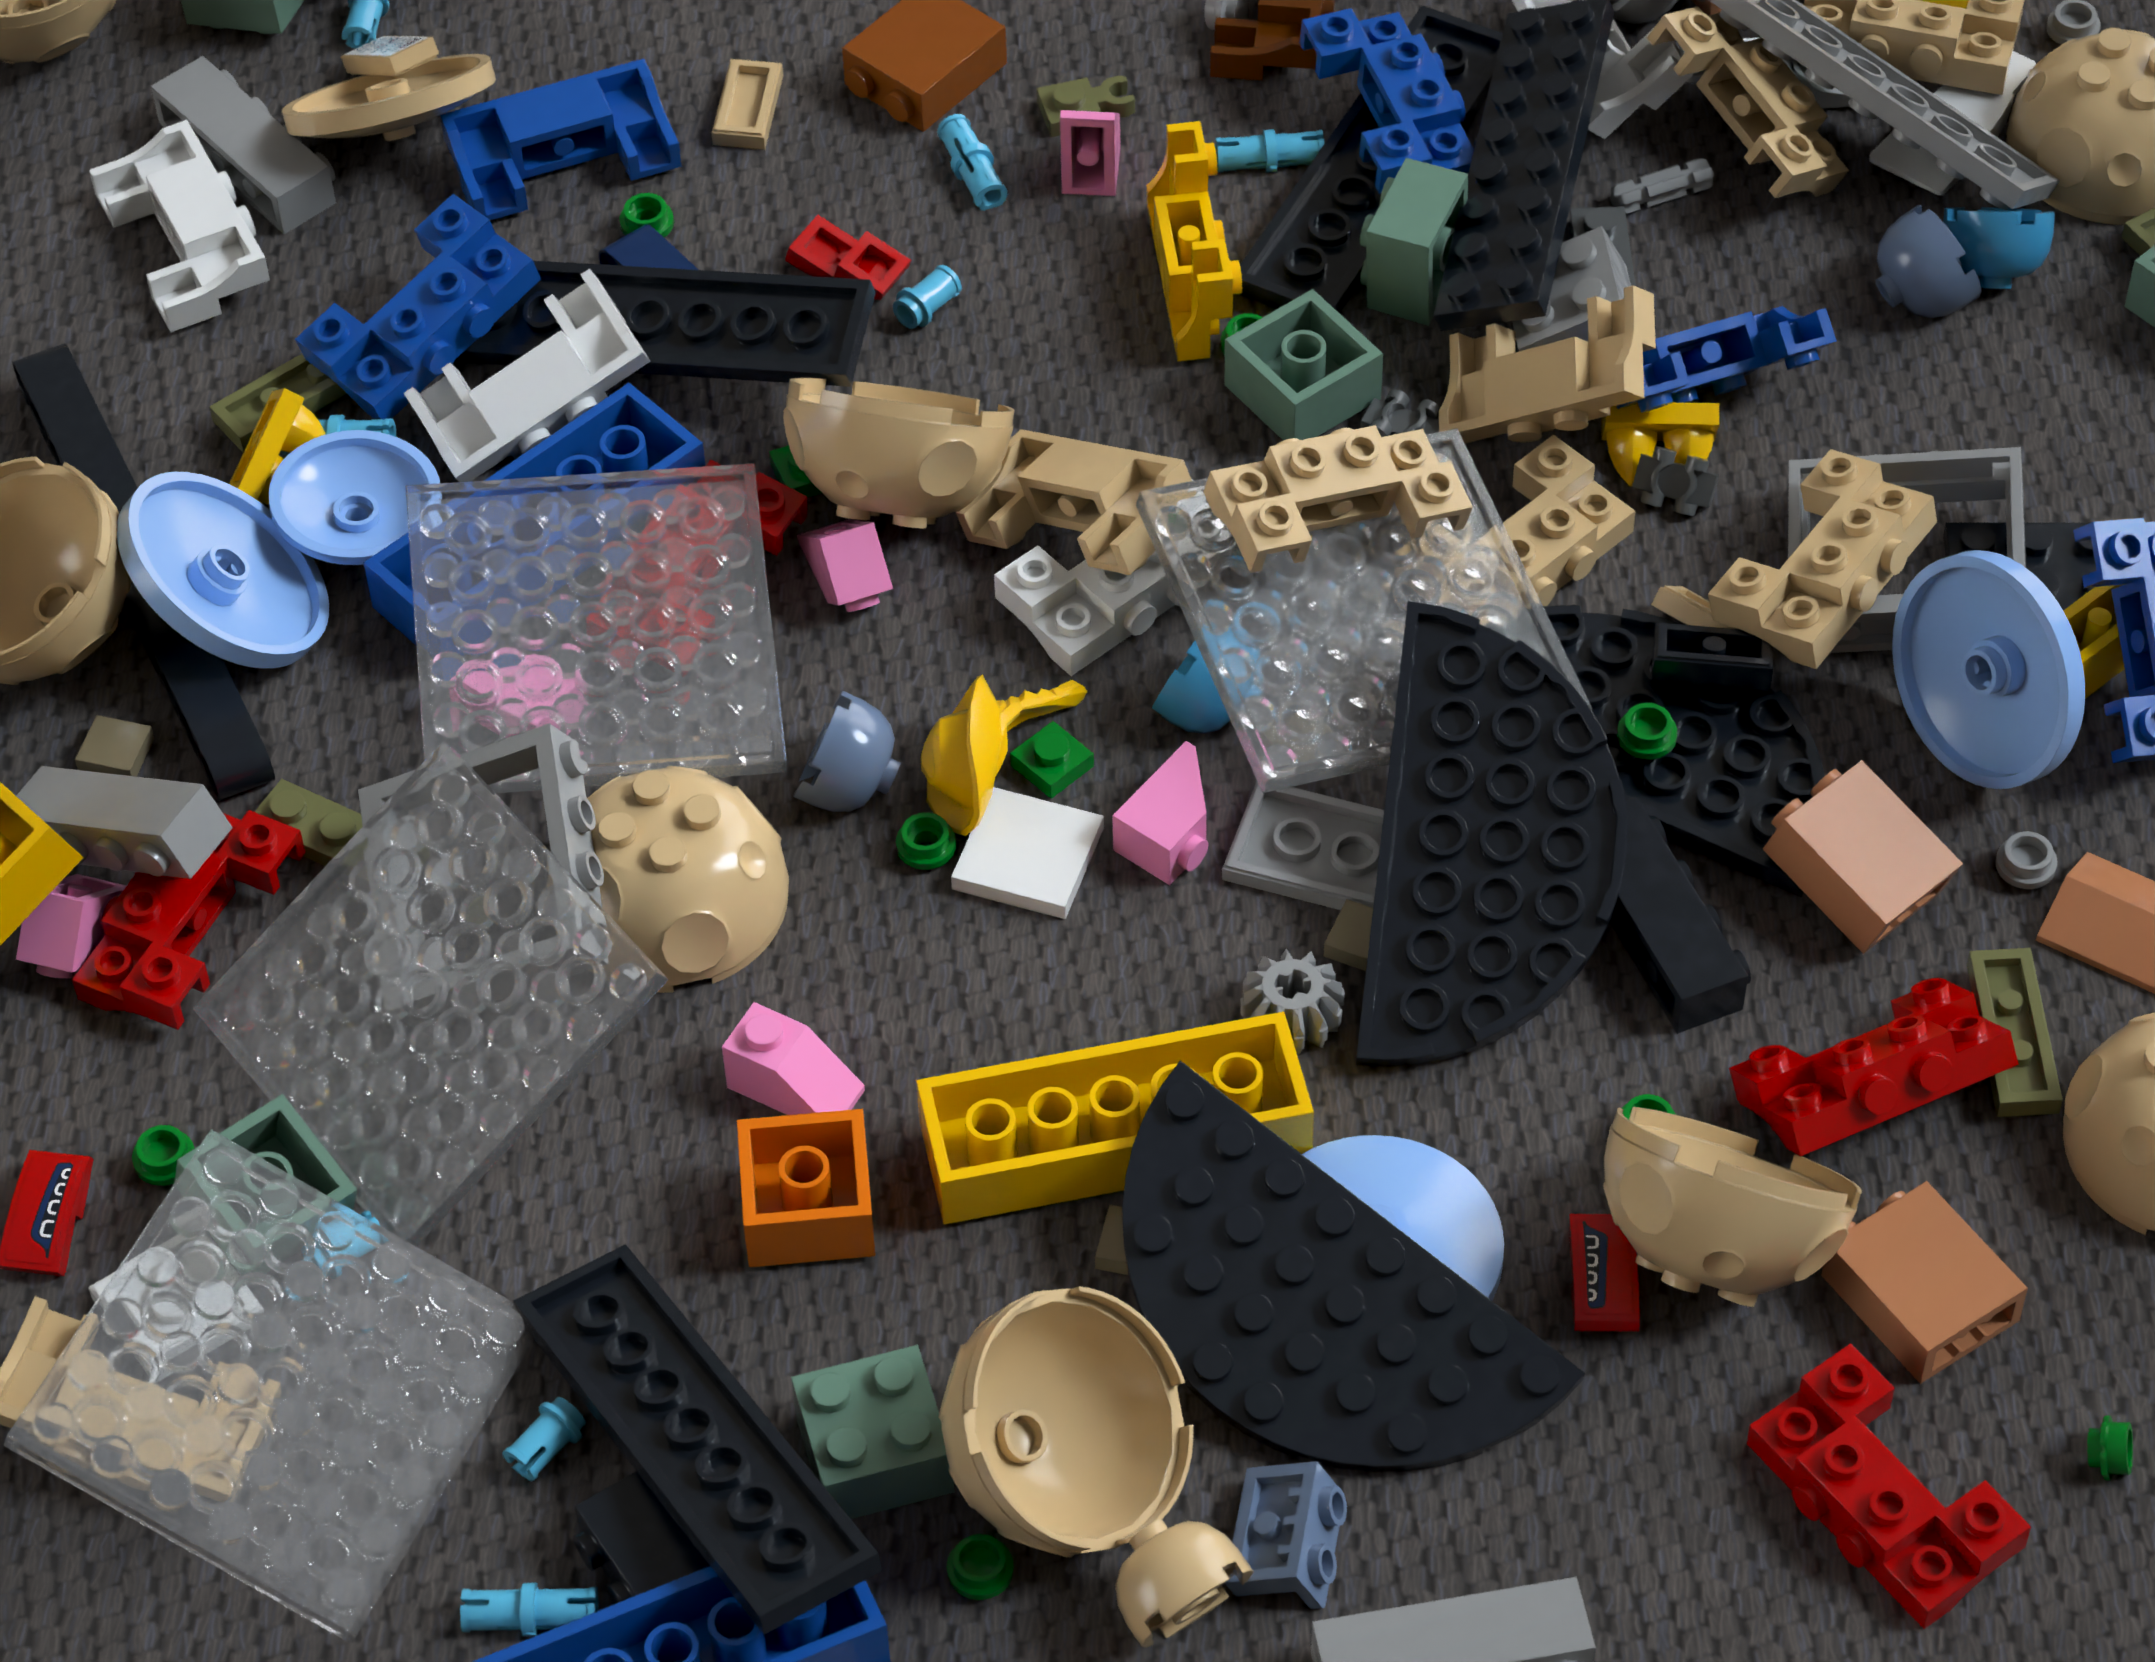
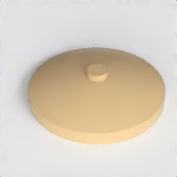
M466 54L435 58L399 76L362 75L316 90L287 104L282 109V115L288 134L293 136L354 138L383 133L385 141L397 140L415 134V124L438 117L469 101L496 81V77L488 55Z

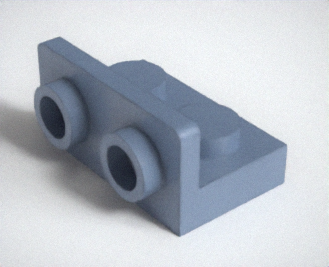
M1318 1461L1246 1469L1232 1543L1240 1550L1254 1572L1243 1586L1236 1575L1225 1582L1235 1596L1296 1591L1310 1609L1325 1607L1329 1584L1334 1581L1336 1576L1335 1549L1339 1527L1343 1525L1346 1519L1347 1503L1342 1489L1336 1485Z

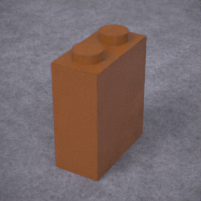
M901 0L842 47L845 85L856 96L860 98L866 97L885 108L897 121H906L924 132L1007 64L1006 26L962 0Z

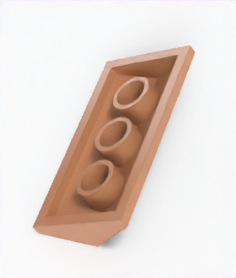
M2087 852L2066 875L2037 934L2036 941L2155 994V881Z

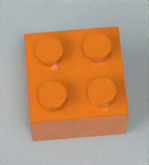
M863 1109L737 1120L743 1225L749 1267L876 1256Z

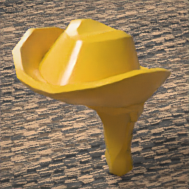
M983 674L978 676L953 713L941 717L935 723L923 746L921 771L927 778V803L933 813L941 816L950 825L954 833L967 836L973 831L983 818L993 793L995 777L1007 754V732L1028 719L1077 706L1087 693L1085 686L1070 680L1051 690L1041 688L1036 694L1024 690L1019 697L1010 696L1006 701H996Z

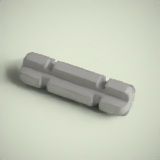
M1698 158L1683 163L1684 169L1681 170L1679 165H1675L1637 177L1638 183L1635 184L1632 179L1614 184L1611 187L1610 200L1612 206L1625 207V213L1630 214L1641 210L1640 204H1644L1646 208L1685 197L1687 196L1686 190L1689 189L1694 194L1711 188L1713 186V170L1706 159Z

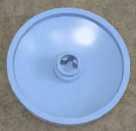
M167 472L147 479L122 507L117 521V544L128 575L150 607L168 625L196 646L217 657L239 665L254 668H279L300 660L324 633L329 618V599L319 568L312 557L300 552L282 537L273 523L270 510L252 496L230 484L209 476L190 472Z
M1981 550L1965 551L1939 559L1921 570L1910 582L1901 598L1895 616L1892 638V656L1897 687L1914 729L1931 753L1944 766L1962 779L1975 785L1992 789H2009L2048 775L2070 753L2081 728L2085 706V678L2081 654L2074 632L2061 606L2048 588L2031 571L2013 559L1999 553Z
M1366 1135L1347 1137L1327 1142L1302 1154L1491 1301L1493 1300L1499 1286L1503 1266V1229L1494 1202L1479 1180L1467 1168L1452 1157L1426 1144L1394 1136Z

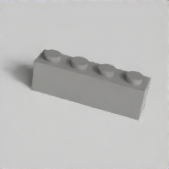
M201 56L151 85L159 123L163 127H167L188 120L217 173L226 171L234 190L283 234L288 233L336 203L332 181L335 180V173L327 158L319 152L314 154L301 142L299 136L288 134L286 125L282 126L274 119L259 98H251L241 90L234 77L227 70L223 69L220 71L204 56Z
M41 766L16 795L84 857L76 866L87 865L109 868L114 871L125 870L148 873L158 877L163 875L191 879L233 828L205 786L197 783Z
M1577 1577L1312 1621L1311 1655L1313 1662H1594L1596 1651Z

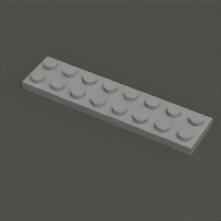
M1709 0L1722 9L1719 15L1728 24L1741 30L1751 29L1764 38L1762 45L1769 52L1785 60H1790L1792 57L1807 68L1805 75L1811 81L1826 89H1833L1835 87L1850 97L1848 104L1856 112L1870 119L1879 117L1894 128L1892 135L1897 140L1914 149L1923 147L1936 156L1938 159L1935 163L1942 171L1957 179H1964L1966 177L1981 187L1980 195L1990 204L2007 210L2009 207L2015 209L2045 200L2050 197L2060 181L1797 0Z

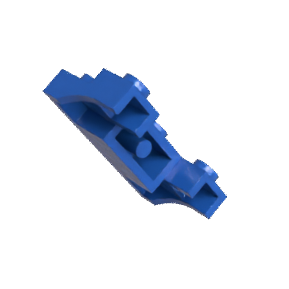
M1350 8L1302 20L1300 45L1303 51L1314 48L1317 54L1315 73L1319 79L1359 70L1357 86L1380 127L1362 132L1359 156L1362 162L1373 160L1377 167L1375 188L1379 194L1382 193L1386 180L1389 177H1396L1406 158L1469 173L1474 148L1460 124L1465 119L1463 98L1458 90L1451 89L1445 78L1444 66L1439 54L1431 52L1421 33L1416 35L1410 33L1400 12L1358 21L1353 9Z
M644 58L440 115L443 137L459 172L461 189L467 203L489 220L528 210L526 190L522 179L618 153L631 181L682 167L679 142L666 116L653 76Z
M452 194L414 229L422 248L435 257V259L365 324L334 303L295 339L305 360L333 380L374 419L393 418L409 403L404 392L413 387L420 393L438 375L444 373L441 368L449 363L453 364L458 356L478 338L488 333L493 324L541 280L533 260L496 234L491 221L455 194Z
M1783 306L1754 316L1752 311L1656 338V349L1643 352L1644 398L1616 406L1617 409L1638 404L1640 412L1644 413L1673 402L1691 403L1699 399L1696 391L1711 386L1715 396L1747 386L1745 376L1765 366L1785 361L1787 370H1792L1820 360L1817 350L1837 341L1827 309L1816 310L1806 316H1798Z
M2144 518L2091 522L2073 530L2075 542L2092 541L2096 571L2082 576L2083 586L2087 588L2122 585L2111 589L2129 697L2104 704L2106 716L2121 715L2126 740V747L2111 751L2113 763L2155 760V522H2145Z

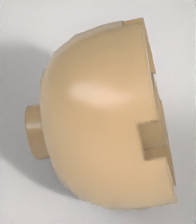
M1159 1519L1140 1530L1129 1540L1134 1552L1121 1565L1115 1585L1117 1604L1127 1626L1141 1647L1146 1648L1153 1645V1630L1159 1628L1166 1639L1229 1598V1595L1222 1586L1225 1582L1236 1575L1243 1586L1250 1579L1254 1571L1232 1541L1224 1533L1210 1525L1186 1521L1168 1528L1164 1521Z

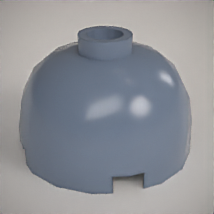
M1917 205L1887 228L1879 242L1877 264L1882 276L1876 279L1875 283L1879 292L1890 306L1895 307L1901 303L1912 314L1927 318L1942 317L1962 309L1980 297L1981 293L1979 279L1975 270L1973 269L1967 274H1964L1959 258L1966 254L1949 228L1933 211L1928 209L1922 213V205Z
M841 691L832 707L835 709L831 721L824 724L799 781L813 777L811 784L802 781L793 797L814 807L831 812H850L860 808L868 802L876 790L887 794L901 762L891 758L895 737L891 724L884 715L866 701Z

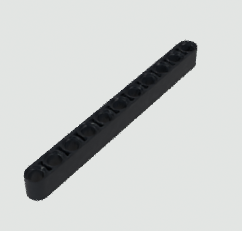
M64 343L12 361L21 392L56 465L63 466L64 462L90 478L100 490L108 494L120 514L122 507L138 487L67 344ZM131 580L130 591L126 594L124 606L217 799L221 801L274 781L275 774L267 750L222 658L196 646L168 625L150 607Z

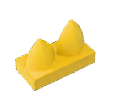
M286 388L271 392L232 476L230 485L247 493L257 501L269 505L270 482L277 467L284 460V458L279 456L280 451L291 453L302 444L325 435L319 420L309 409L302 405L304 397Z
M1673 402L1644 413L1640 412L1638 404L1617 409V406L1610 407L1611 415L1602 417L1601 435L1602 440H1607L1608 452L1615 469L1621 478L1632 487L1641 454L1652 456L1657 441H1664L1665 448L1677 452L1674 460L1675 463L1685 464L1688 455L1707 460L1719 428V403Z

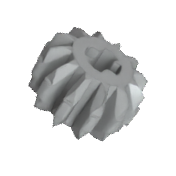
M1286 948L1279 962L1262 956L1258 964V971L1247 972L1246 978L1243 981L1240 1013L1243 1019L1284 1011L1295 1050L1299 1056L1304 1049V1041L1308 1040V1042L1323 1048L1328 1032H1338V1027L1342 1022L1341 1007L1344 1006V988H1342L1341 982L1335 981L1336 973L1333 971L1332 963L1316 966V959L1312 951L1301 960L1293 959Z

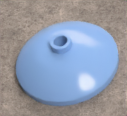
M367 430L334 432L302 444L288 454L279 464L272 476L269 487L271 518L282 537L294 548L310 557L341 565H364L363 562L439 512L442 503L441 483L437 471L431 461L419 449L395 436Z

